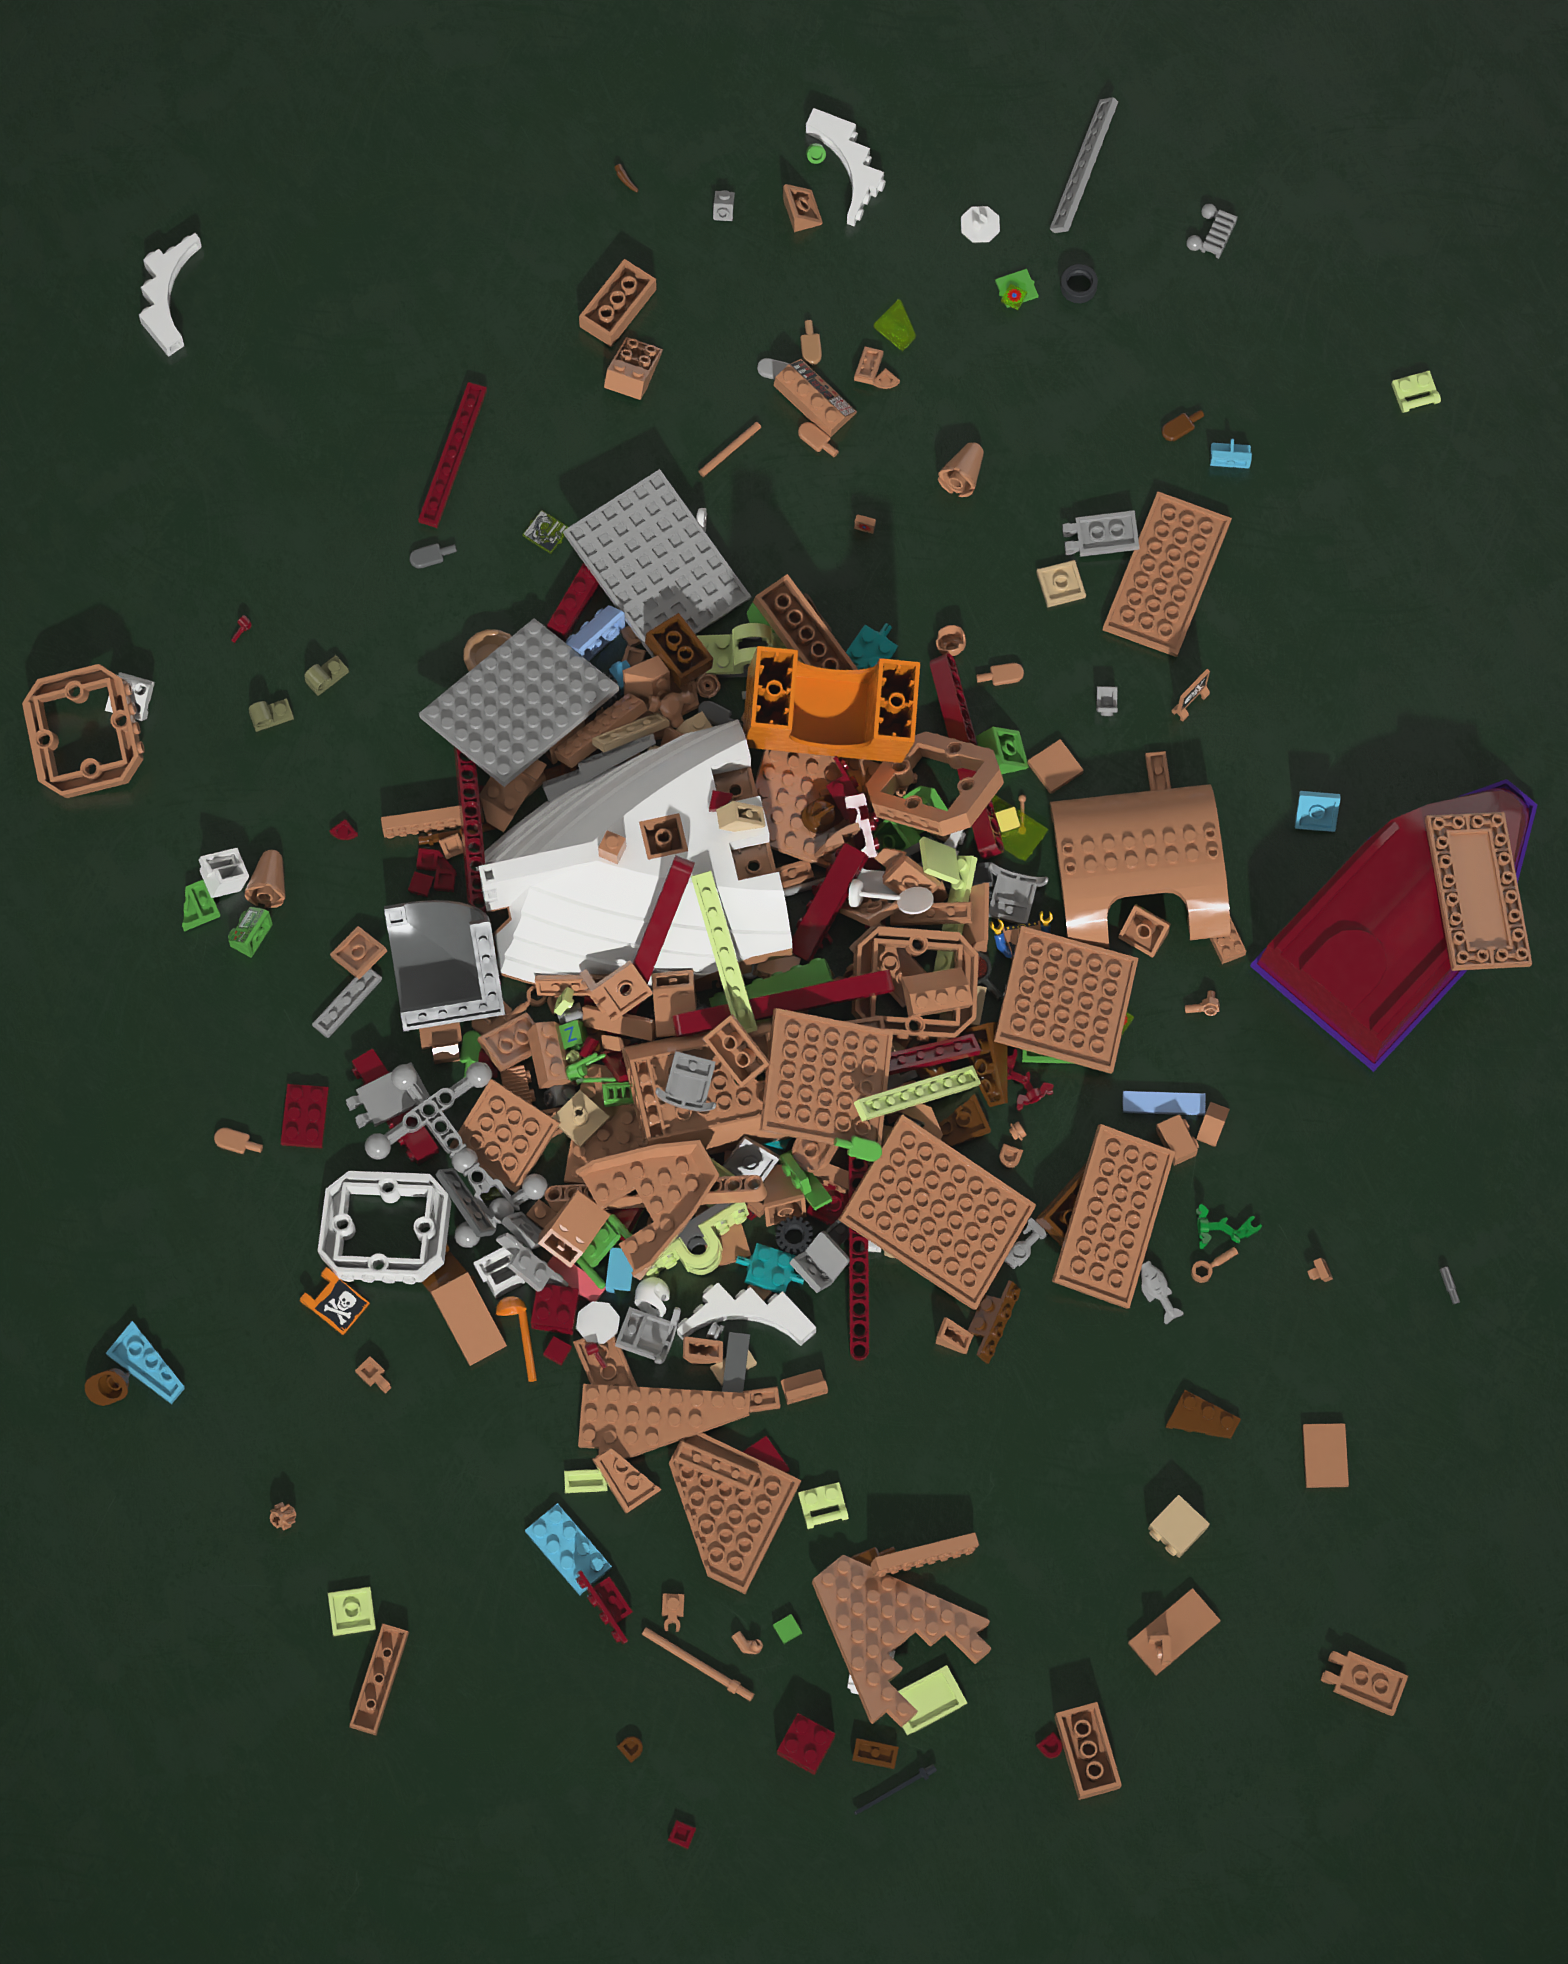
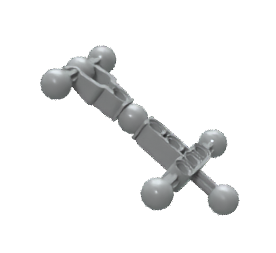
M472 1063L467 1068L466 1077L450 1088L440 1089L428 1099L416 1083V1070L407 1064L397 1066L391 1074L392 1083L396 1088L406 1090L417 1106L406 1113L401 1123L384 1135L377 1133L367 1138L365 1151L371 1158H385L390 1153L391 1144L408 1132L414 1133L427 1125L443 1149L450 1154L449 1157L452 1158L454 1169L463 1173L464 1177L467 1176L468 1183L475 1193V1200L494 1228H496L497 1223L502 1224L501 1221L505 1216L514 1214V1210L520 1211L519 1205L529 1198L535 1200L544 1196L545 1191L548 1189V1183L540 1174L528 1175L523 1180L522 1189L511 1196L500 1180H493L480 1167L476 1153L472 1149L467 1148L466 1144H462L460 1135L443 1113L453 1105L457 1097L473 1086L481 1088L489 1083L492 1078V1071L486 1063ZM448 1094L451 1097V1101L449 1103H442L440 1096ZM425 1106H432L434 1113L432 1115H425L423 1108ZM413 1117L417 1120L418 1124L415 1127H409L406 1124V1120ZM438 1122L446 1125L447 1129L444 1132H438L435 1129V1125ZM455 1139L458 1141L459 1146L451 1149L448 1147L447 1141ZM479 1172L482 1174L483 1180L474 1182L471 1175ZM496 1187L504 1198L494 1199L490 1203L489 1208H487L480 1196L483 1193H488L490 1188ZM467 1222L459 1224L455 1230L456 1242L465 1248L475 1246L481 1238L476 1236Z

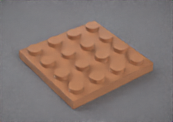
M490 1079L458 1134L462 1139V1144H466L467 1148L472 1149L476 1153L480 1167L490 1177L500 1180L504 1186L516 1193L521 1189L523 1180L532 1171L559 1127L560 1122L495 1080ZM454 1139L449 1148H457L459 1146L458 1141Z

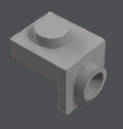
M715 191L714 220L732 221L735 192Z
M1097 686L1096 710L1101 712V715L1113 716V712H1118L1117 687Z

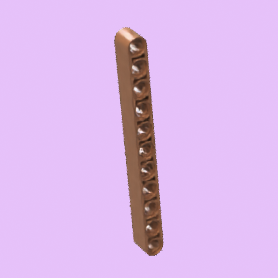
M758 1175L723 1176L717 1178L701 1205L759 1202L766 1198L768 1192L762 1178ZM586 1184L551 1186L544 1194L550 1208L555 1212H559L578 1189L595 1202ZM635 1189L606 1207L605 1210L646 1207Z

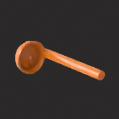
M504 1297L497 1305L496 1314L500 1316L519 1315L528 1381H537L526 1312L527 1308L518 1297Z

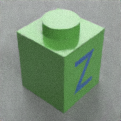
M574 1020L560 1025L559 1029L564 1049L568 1051L576 1050L580 1053L588 1037L587 1029L583 1026V1022Z

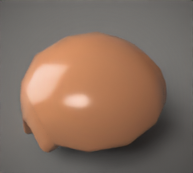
M947 625L938 631L936 647L941 654L950 653L952 656H956L964 650L966 637L961 627Z

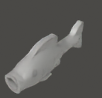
M1150 1261L1142 1264V1291L1149 1302L1155 1298L1160 1300L1166 1311L1164 1323L1168 1324L1174 1318L1184 1315L1181 1310L1173 1308L1167 1295L1172 1294V1291L1168 1288L1163 1273L1153 1266Z

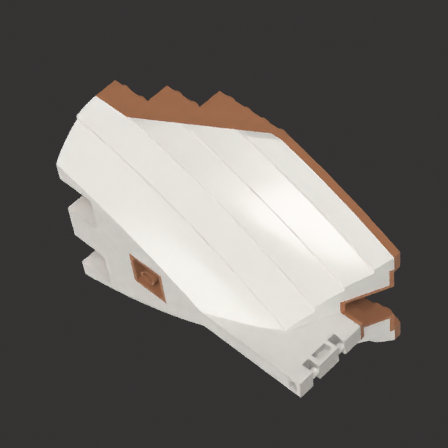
M738 719L711 728L686 733L657 749L649 750L623 764L608 769L550 802L546 801L484 851L485 865L479 866V868L476 867V870L480 872L486 910L491 912L507 908L509 918L492 934L501 976L535 985L534 979L536 975H580L579 973L587 969L590 975L611 974L628 961L633 963L675 855L695 862L691 876L712 870L742 974L751 973L752 964L792 956V938L784 891L779 872H776L766 818V826L763 828L732 832L719 829L717 812H709L712 791L730 793L729 791L733 787H738L741 793L736 796L733 795L731 802L736 801L763 807L761 797L757 794L751 770V757L747 740ZM607 830L626 838V849L618 864L599 857L598 847ZM755 862L760 868L757 871H751L748 869V865ZM690 876L652 974L693 970L696 992L712 989V981L721 978ZM651 974V977H650L649 982H648L647 985L649 986V988H650L651 991L653 992L652 974ZM653 994L640 1004L653 1002Z

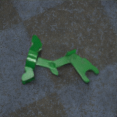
M1200 1204L1196 1209V1214L1199 1215L1197 1227L1199 1238L1201 1239L1199 1242L1200 1249H1203L1212 1238L1208 1234L1209 1230H1222L1231 1236L1233 1241L1240 1243V1239L1248 1238L1262 1227L1261 1224L1257 1227L1251 1225V1222L1255 1219L1254 1216L1248 1218L1238 1230L1226 1224L1227 1217L1221 1219L1220 1222L1209 1223L1206 1218L1209 1210L1203 1204Z

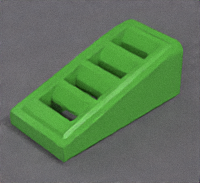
M629 1082L602 1084L604 1106L613 1107L634 1104L631 1089V1098L626 1097V1089H630ZM617 1090L622 1091V1098H618ZM609 1091H613L614 1099H610Z

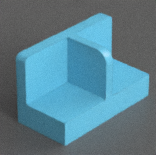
M1234 439L1230 440V444L1212 443L1210 466L1250 468L1251 447L1250 445L1234 444Z
M621 1248L610 1249L605 1287L606 1293L615 1294V1290H631L633 1269Z

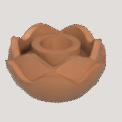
M704 673L695 682L697 693L702 697L711 698L720 689V683L714 674Z

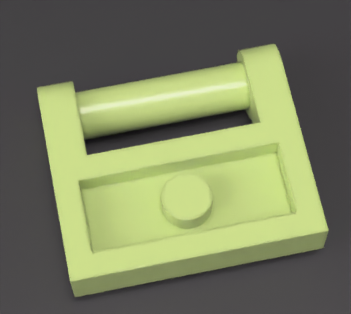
M1430 371L1392 381L1393 390L1403 413L1415 407L1441 402ZM1425 393L1430 394L1429 396L1418 398L1408 402L1406 400L1407 398L1415 397Z
M839 1482L798 1492L807 1529L814 1528V1525L841 1518L842 1520L849 1519ZM834 1506L839 1507V1511L811 1517L810 1512Z

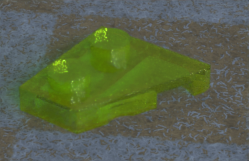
M900 299L874 323V328L901 351L916 338V334Z

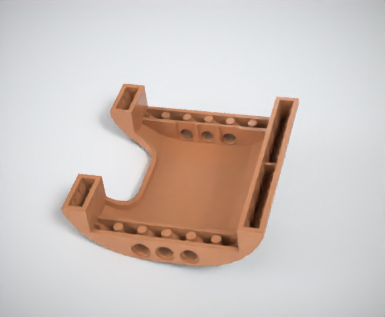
M1211 784L1050 802L1066 919V937L1068 939L1109 949L1107 914L1111 905L1117 899L1123 897L1157 893H1174L1184 901L1188 911L1187 922L1190 940L1231 935L1225 863L1216 802Z

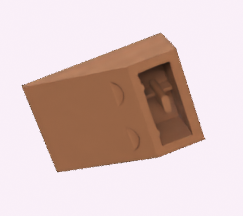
M626 337L607 369L604 388L641 400L648 388L663 349Z
M693 970L652 974L657 1037L676 1036L672 1016L697 1010L696 982Z
M578 1189L539 1233L538 1244L571 1268L590 1245L609 1218L610 1213L605 1209H599L596 1202Z

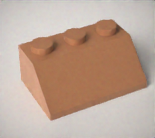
M982 883L971 888L969 902H972V923H964L962 936L976 951L986 954L988 944L989 883Z
M961 967L901 977L909 1018L965 1009L973 1005L970 986Z
M733 1014L703 1038L741 1088L754 1080L771 1064Z
M555 1021L535 1023L527 1031L539 1089H547L555 1085H578L576 1080L570 1081L567 1076L566 1067L571 1064L567 1062L566 1055L570 1051L564 1049L559 1029L560 1024Z

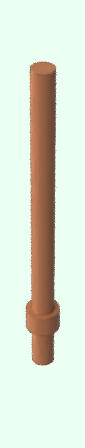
M647 1627L644 1629L643 1636L728 1687V1691L733 1694L737 1693L749 1701L754 1697L755 1694L742 1687L741 1683L737 1680L729 1679Z

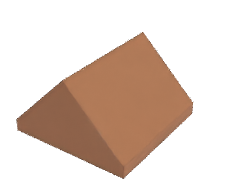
M785 184L783 186V200L794 232L823 224L812 190Z
M1135 904L1118 938L1153 958L1168 935L1171 924Z

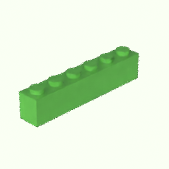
M816 958L811 960L809 964L803 966L795 965L789 971L775 972L766 979H756L752 981V984L745 987L749 999L831 982L833 978L827 961L824 958ZM718 992L714 994V997L709 998L711 1007L728 1004L725 992Z

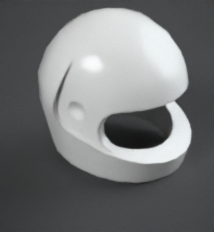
M657 1277L643 1279L636 1288V1306L645 1313L660 1318L663 1317L666 1313V1307L662 1301H668L670 1297L668 1285ZM651 1304L654 1305L658 1310L652 1308Z

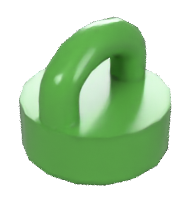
M815 143L807 148L806 156L811 163L818 164L825 159L826 151L822 145Z

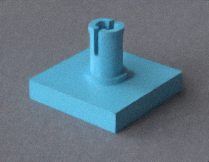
M1300 791L1295 829L1335 832L1340 794Z

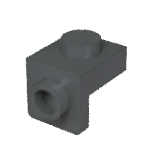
M992 862L976 863L972 886L989 883V887H993V873L989 870L990 863Z
M555 1085L545 1091L544 1102L547 1109L563 1107L576 1094L575 1086Z

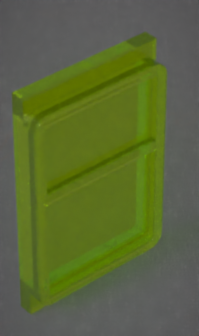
M996 795L992 798L995 813L1013 807ZM1015 808L1021 827L1002 832L1001 837L1006 851L1018 859L1026 861L1041 839L1044 838L1048 829Z

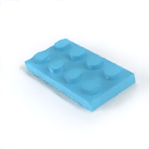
M558 1503L525 1530L527 1535L579 1595L586 1591V1588L581 1589L575 1580L578 1577L576 1575L578 1571L581 1570L589 1583L593 1585L612 1569V1566Z

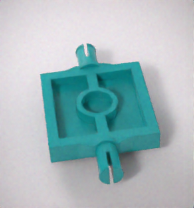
M887 623L884 624L880 632L864 625L846 651V654L858 670L875 666L880 658L891 659L897 650L898 645L886 637L892 629Z
M757 1243L750 1259L740 1255L737 1256L735 1263L747 1266L746 1284L780 1294L782 1291L786 1292L790 1281L802 1285L804 1282L800 1274L793 1273L794 1268L790 1265V1261L796 1255Z

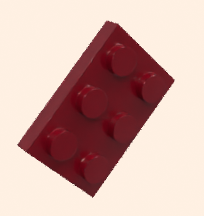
M287 1084L281 1145L323 1148L329 1087Z

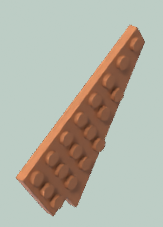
M583 1384L578 1446L579 1448L599 1449V1454L608 1448H612L626 1460L749 1416L751 1394Z

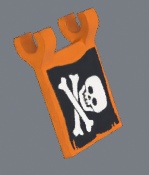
M326 1267L321 1276L330 1283L315 1300L307 1293H304L300 1298V1302L344 1335L370 1303Z

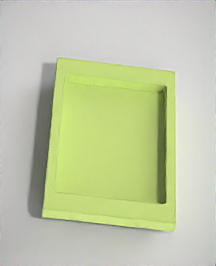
M948 1666L898 1691L918 1711L911 1720L902 1726L906 1735L920 1730L967 1704Z

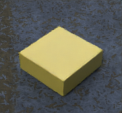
M1015 807L995 813L1001 833L1021 827Z

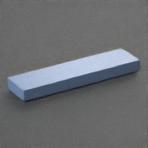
M1123 1091V1113L1205 1115V1094Z

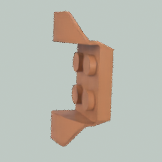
M537 759L505 787L493 777L489 778L479 794L487 823L502 832L505 831L532 786L545 769V763Z
M883 848L874 857V859L886 867L882 876L883 884L896 894L900 895L904 890L911 887H923L932 892L934 897L933 903H942L948 898L943 881H939L934 876L924 873L920 865L908 856H905L906 852Z

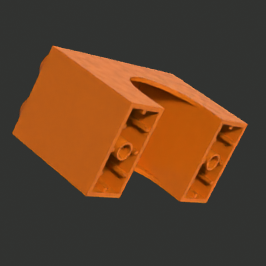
M757 646L747 674L743 732L748 748L897 763L903 762L915 741L920 662L880 658L877 664L871 668L835 670L814 667L798 661V650Z

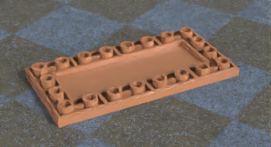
M1491 812L1426 816L1425 823L1451 970L1530 967L1532 960L1505 813Z

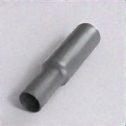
M1449 1267L1441 1268L1440 1273L1452 1303H1460Z

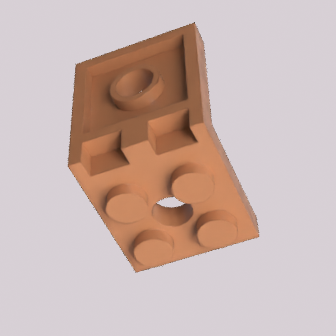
M628 961L598 983L594 981L587 969L579 973L583 978L581 984L602 1014H608L612 1022L653 994L631 961ZM623 985H630L627 992H620V988Z

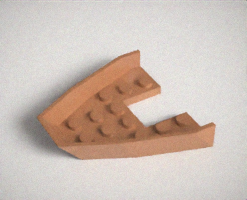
M700 1140L655 1144L592 1160L575 1171L577 1175L583 1178L601 1210L635 1189L654 1222L619 1243L633 1269V1277L639 1280L645 1276L684 1230L719 1177L718 1171Z

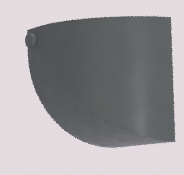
M439 900L416 901L384 906L404 1031L505 1015L491 923L485 912L465 903Z

